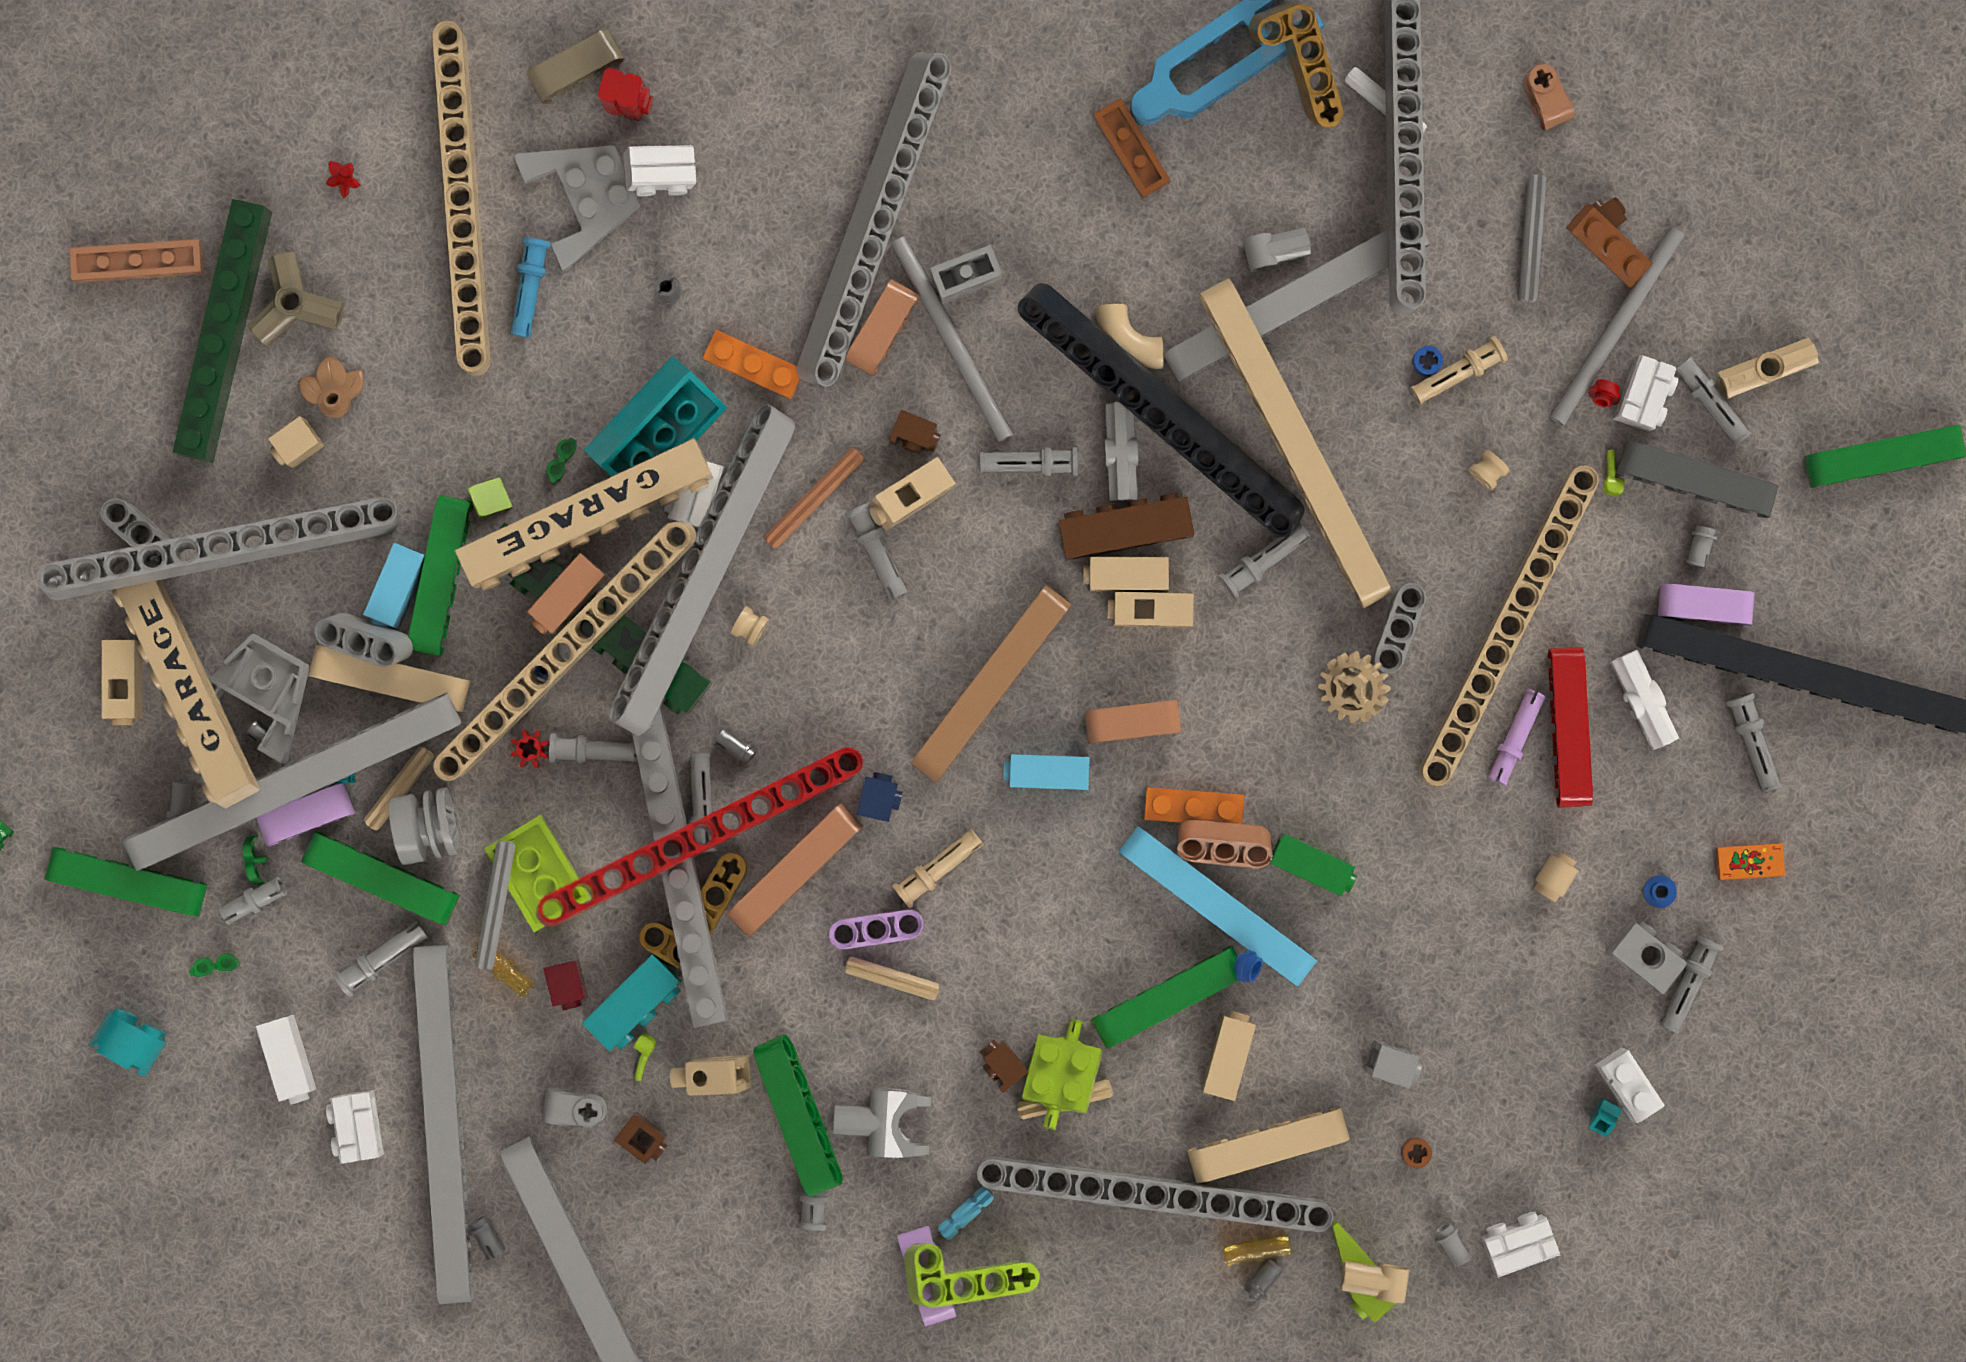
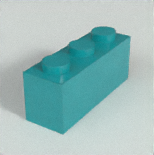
M652 954L582 1024L609 1052L616 1046L619 1050H622L635 1037L631 1031L639 1023L645 1027L658 1014L654 1008L662 1001L669 1004L681 992L677 986L683 980L661 958Z

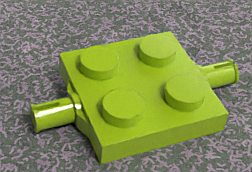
M1069 1020L1066 1037L1053 1038L1040 1034L1037 1037L1022 1098L1027 1101L1040 1103L1047 1108L1042 1125L1046 1129L1056 1130L1060 1112L1074 1111L1083 1114L1088 1112L1103 1051L1101 1048L1084 1045L1078 1041L1083 1022L1079 1020Z

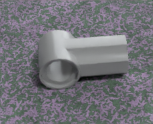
M1305 228L1274 235L1262 233L1243 240L1250 272H1258V268L1266 266L1268 269L1278 266V263L1311 256L1310 240Z

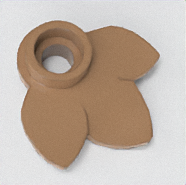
M329 356L319 364L316 376L302 377L299 385L301 393L308 403L318 405L320 411L327 417L339 418L349 411L351 400L363 390L364 375L361 370L346 373L341 362L335 357ZM338 397V401L335 404H329L331 398Z

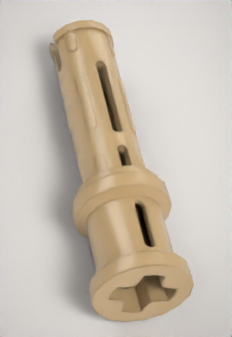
M1490 337L1488 343L1474 351L1471 349L1465 351V354H1463L1464 358L1438 371L1415 386H1411V391L1417 402L1421 405L1428 399L1472 375L1480 377L1484 375V370L1499 362H1507V354L1497 337ZM1489 353H1492V355H1490V356H1488V357H1486V358H1484V359H1481L1482 357L1488 355ZM1452 374H1455V375L1452 376L1451 378H1449V379L1443 381L1442 383H1440V384H1438V385L1432 387V385H1434L1435 383H1437V382L1443 380L1444 378H1446V377H1448V376H1450V375H1452Z
M970 829L931 862L927 863L924 867L921 865L919 867L916 866L913 874L900 884L895 883L892 887L910 909L917 898L927 890L933 891L936 882L984 844L975 832Z

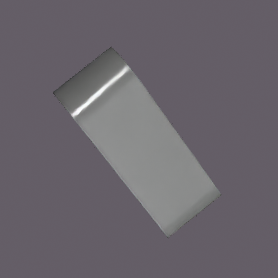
M113 498L107 500L101 507L100 515L103 522L131 547L171 539L127 501ZM123 506L126 512L125 517L122 521L116 523L113 513L115 509ZM147 527L150 537L147 542L140 544L137 539L138 532L142 528ZM184 551L180 555V560L185 561ZM153 556L148 562L153 567H157L161 564L162 560L160 556Z
M1405 584L1398 588L1393 595L1372 653L1371 663L1374 665L1380 662V654L1383 651H1389L1395 657V664L1391 669L1384 668L1381 665L1378 669L1380 674L1395 673L1404 663L1426 602L1425 591L1418 584ZM1405 590H1411L1417 596V603L1412 608L1405 606L1402 602L1401 597ZM1395 620L1403 622L1406 626V634L1402 638H1396L1391 633L1390 627Z
M339 613L321 619L314 628L315 638L322 646L382 667L408 659L413 651L411 639L403 632L385 626L374 625L371 621L348 613Z

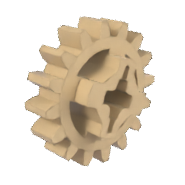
M1358 651L1353 652L1349 657L1346 653H1342L1337 657V660L1333 659L1328 662L1327 666L1329 669H1325L1320 674L1326 679V681L1318 685L1319 689L1326 690V694L1321 697V701H1330L1331 705L1328 711L1330 713L1335 709L1338 710L1339 720L1348 715L1350 723H1355L1359 718L1366 722L1372 718L1371 715L1376 716L1382 711L1380 706L1388 703L1389 699L1383 695L1391 690L1390 686L1383 684V680L1388 677V674H1380L1378 672L1382 665L1380 662L1374 665L1370 664L1371 655L1369 654L1360 659ZM1353 685H1356V690L1352 688Z

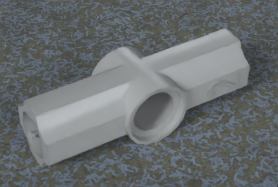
M1120 402L1106 404L1105 426L1107 439H1104V449L1106 453L1105 467L1108 468L1109 502L1117 503L1137 500L1136 466H1138V440L1134 432V415Z

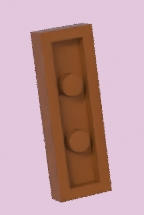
M1121 98L1093 114L1095 122L1142 199L1170 183V178Z
M1588 203L1566 227L1580 243L1630 288L1635 285L1653 264L1596 208Z

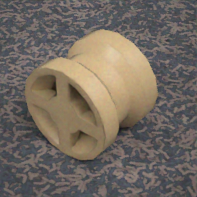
M1485 450L1481 455L1480 462L1473 464L1468 471L1485 488L1492 491L1497 486V480L1500 477L1506 476L1510 469L1498 456L1489 450Z
M746 606L739 615L730 634L735 637L742 636L749 645L754 647L765 630L769 619L765 616H756L753 614V610Z

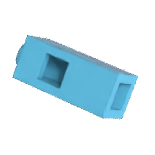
M393 544L363 614L372 618V624L399 629L420 581L425 555L399 544Z
M1011 754L1010 761H1004L1003 780L1010 781L1009 787L1088 790L1089 757Z

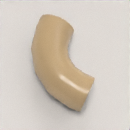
M1105 304L1095 307L1097 325L1102 331L1148 369H1163L1162 337H1148L1136 332L1130 325L1127 305Z

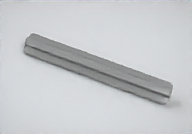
M1537 174L1530 175L1527 180L1519 301L1524 303H1534L1538 296L1546 177Z
M498 841L496 845L475 967L478 969L492 970L494 968L515 851V844L512 842Z

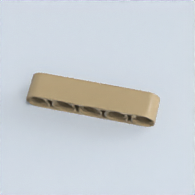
M316 644L308 673L309 677L420 703L448 693L458 712H463L470 685L469 680L397 663L387 667L378 666Z
M1334 1107L1330 1108L1331 1112L1322 1114L1320 1111L1299 1117L1300 1121L1292 1123L1288 1120L1268 1126V1130L1259 1132V1129L1236 1135L1237 1139L1228 1141L1226 1138L1205 1144V1148L1199 1150L1196 1147L1189 1149L1187 1153L1196 1183L1212 1181L1350 1140L1342 1108Z

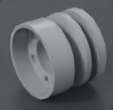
M448 788L437 789L436 799L432 791H425L423 807L419 806L413 794L390 798L389 817L392 837L402 865L426 861L427 846L429 845L438 859L444 857L445 848L449 856L460 855L461 823L457 807Z

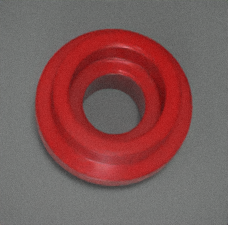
M1606 379L1596 380L1595 384L1588 391V395L1593 399L1592 401L1604 408L1619 404L1621 399L1619 385Z

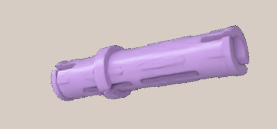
M1526 689L1525 696L1504 743L1499 744L1497 749L1499 751L1498 757L1490 774L1487 776L1488 779L1496 782L1500 771L1503 770L1498 784L1504 786L1508 784L1516 761L1521 760L1523 756L1521 750L1543 701L1546 699L1545 695L1538 692L1533 704H1530L1535 694V691L1532 689Z

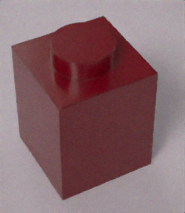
M579 959L543 968L552 1007L561 1005L564 1011L582 1006L581 1000L587 998L588 994Z

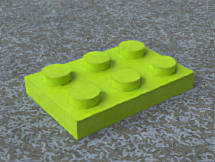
M542 815L537 816L484 848L493 863L498 841H508L515 844L508 890L534 933L545 927L536 916V907L541 898L579 879L578 874ZM577 887L573 890V897L578 903L583 904L591 899L585 887ZM547 902L543 905V913L546 917L555 919L561 915V909L557 903Z

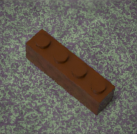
M1179 492L1161 495L1160 501L1148 503L1147 498L1132 500L1128 502L1127 508L1116 509L1115 504L1100 506L1096 508L1097 513L1084 515L1083 510L1064 513L1065 519L1058 521L1065 561L1192 538L1195 535L1188 497L1180 498Z

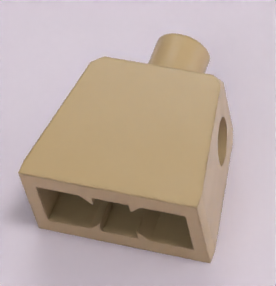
M749 1055L698 1058L688 1061L683 1068L671 1069L672 1088L686 1087L687 1095L737 1094L751 1088Z

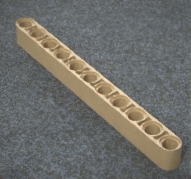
M443 21L435 26L432 37L456 357L459 366L470 375L478 376L488 370L491 358L467 41L464 33L456 23ZM448 33L457 34V39L452 45H444L442 43L444 36ZM453 64L459 65V72L456 76H445L447 67ZM459 96L462 98V103L457 109L447 108L448 101L452 97ZM454 129H464V136L461 140L456 142L450 141V134ZM459 160H465L467 162L465 171L459 174L453 173L452 166ZM461 192L469 193V200L465 205H455L456 195ZM463 224H470L472 227L470 235L465 238H458V228ZM465 256H473V266L469 270H460L459 263L461 259ZM467 288H475L477 292L475 299L472 302H463L462 293ZM470 320H477L479 322L477 332L472 335H466L464 332L465 324ZM472 352H480L481 362L475 367H468L466 363L468 355Z
M1227 278L1199 293L1200 300L1342 574L1352 592H1356L1360 599L1357 600L1359 605L1364 609L1392 594L1391 587L1235 286Z
M1586 465L1579 466L1565 476L1420 765L1419 776L1425 784L1442 786L1451 779L1598 486V474L1593 468ZM1576 474H1583L1588 479L1586 490L1578 489L1575 486L1574 477ZM1562 502L1569 503L1573 507L1574 514L1571 519L1561 516L1559 507ZM1547 531L1555 532L1558 535L1559 544L1556 548H1551L1546 544L1545 534ZM1533 560H1539L1543 563L1545 571L1542 577H1537L1530 571V565ZM1518 589H1525L1529 593L1530 602L1527 606L1517 603L1515 595ZM1506 617L1511 618L1516 625L1515 632L1512 635L1505 634L1501 629V622ZM1491 646L1498 648L1501 652V660L1498 664L1490 663L1486 657V652ZM1476 675L1482 676L1487 683L1486 690L1481 694L1475 692L1472 688V679ZM1462 704L1469 706L1472 710V717L1467 723L1462 722L1457 717V710ZM1448 733L1453 734L1458 742L1456 749L1452 752L1444 749L1442 745L1443 737ZM1433 762L1440 764L1443 768V775L1437 781L1432 780L1427 772L1428 767Z
M677 521L664 526L436 757L433 767L437 777L445 781H452L465 775L692 547L696 540L694 527L686 521ZM676 527L681 528L685 533V541L682 545H677L672 540V531ZM653 550L659 552L662 556V565L659 568H654L649 563V554ZM629 574H634L639 579L640 584L637 591H631L626 585V578ZM606 597H611L616 602L617 607L614 614H609L604 609L603 602ZM583 620H588L593 625L594 631L591 637L585 636L581 631ZM561 643H565L570 647L571 656L568 660L560 657L558 653V647ZM538 666H543L548 671V679L545 683L539 681L536 677ZM516 688L522 690L525 694L526 700L523 705L516 703L513 698ZM493 711L501 714L503 718L501 728L494 726L491 722ZM471 734L476 735L480 739L481 745L479 750H474L469 745L468 740ZM448 757H453L457 761L458 770L456 773L448 769L446 764Z

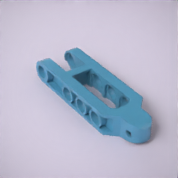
M1243 0L1158 57L1154 67L1152 82L1138 90L1133 96L1130 106L1133 119L1141 125L1148 126L1157 123L1167 115L1191 119L1288 54L1285 42L1273 46L1259 43L1261 46L1259 49L1190 95L1180 94L1169 78L1172 69L1184 61L1188 63L1193 60L1194 55L1209 44L1213 43L1215 45L1220 42L1221 37L1236 26L1240 25L1242 27L1246 24L1248 27L1250 20L1255 15L1272 7L1275 0ZM1315 12L1318 25L1321 31L1325 27V24L1318 16V14ZM1301 20L1293 26H1297L1301 22ZM1262 26V35L1266 38L1269 34L1264 26Z

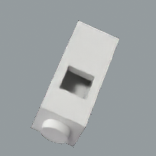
M294 1015L256 1026L278 1102L289 1099L290 1105L309 1099L308 1093L316 1090V1086Z

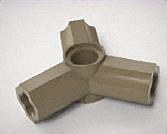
M283 252L267 258L275 290V299L246 325L250 331L267 347L297 319L336 331L341 324L344 314V303L305 292L295 252ZM292 296H298V307L294 310H287V300Z

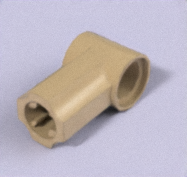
M1345 1261L1342 1268L1340 1289L1342 1291L1373 1295L1375 1298L1383 1301L1405 1303L1410 1269L1391 1264L1375 1266Z

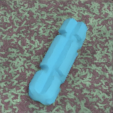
M984 1186L980 1187L974 1193L972 1199L969 1197L951 1214L949 1220L945 1219L939 1225V1232L944 1238L951 1240L958 1233L959 1228L963 1229L981 1212L983 1206L986 1208L993 1201V1194Z

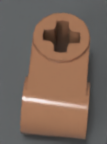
M1546 64L1535 66L1524 78L1523 86L1532 105L1534 115L1539 116L1541 124H1539L1540 128L1546 131L1574 118L1575 112L1554 68ZM1537 77L1539 79L1545 78L1547 83L1545 85H1536L1534 80Z

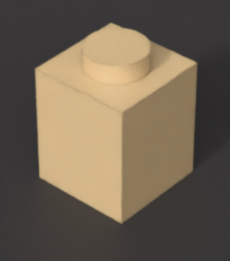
M301 416L268 438L273 445L270 452L280 465L286 463L287 466L295 468L325 446L309 422Z

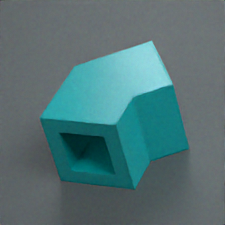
M1600 1098L1590 1117L1588 1128L1607 1138L1616 1126L1622 1109Z

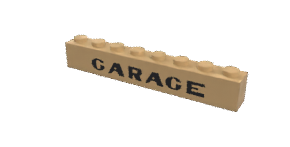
M692 439L455 550L471 586L474 588L481 587L484 591L500 584L499 578L511 573L514 577L530 570L529 564L541 559L542 563L558 557L560 555L559 550L571 545L572 549L588 543L590 541L588 536L601 531V534L604 535L620 527L618 522L628 517L634 521L650 513L648 508L658 503L661 504V507L672 504L679 500L678 494L690 489L691 493L702 490L709 486L707 480L714 477L697 441Z
M147 562V567L155 568L149 562ZM126 569V570H124V571H122V572H120V573H118V574H123V573H125L128 569ZM163 580L112 590L115 601L121 608L124 607L128 615L124 618L127 627L133 635L137 634L141 643L137 645L140 655L145 662L150 663L154 671L150 673L153 683L158 690L163 691L166 700L163 701L164 707L170 717L175 718L179 725L176 733L182 744L188 746L193 755L189 757V761L198 775L201 774L206 783L202 788L207 799L211 803L215 802L226 809L260 791L261 789Z

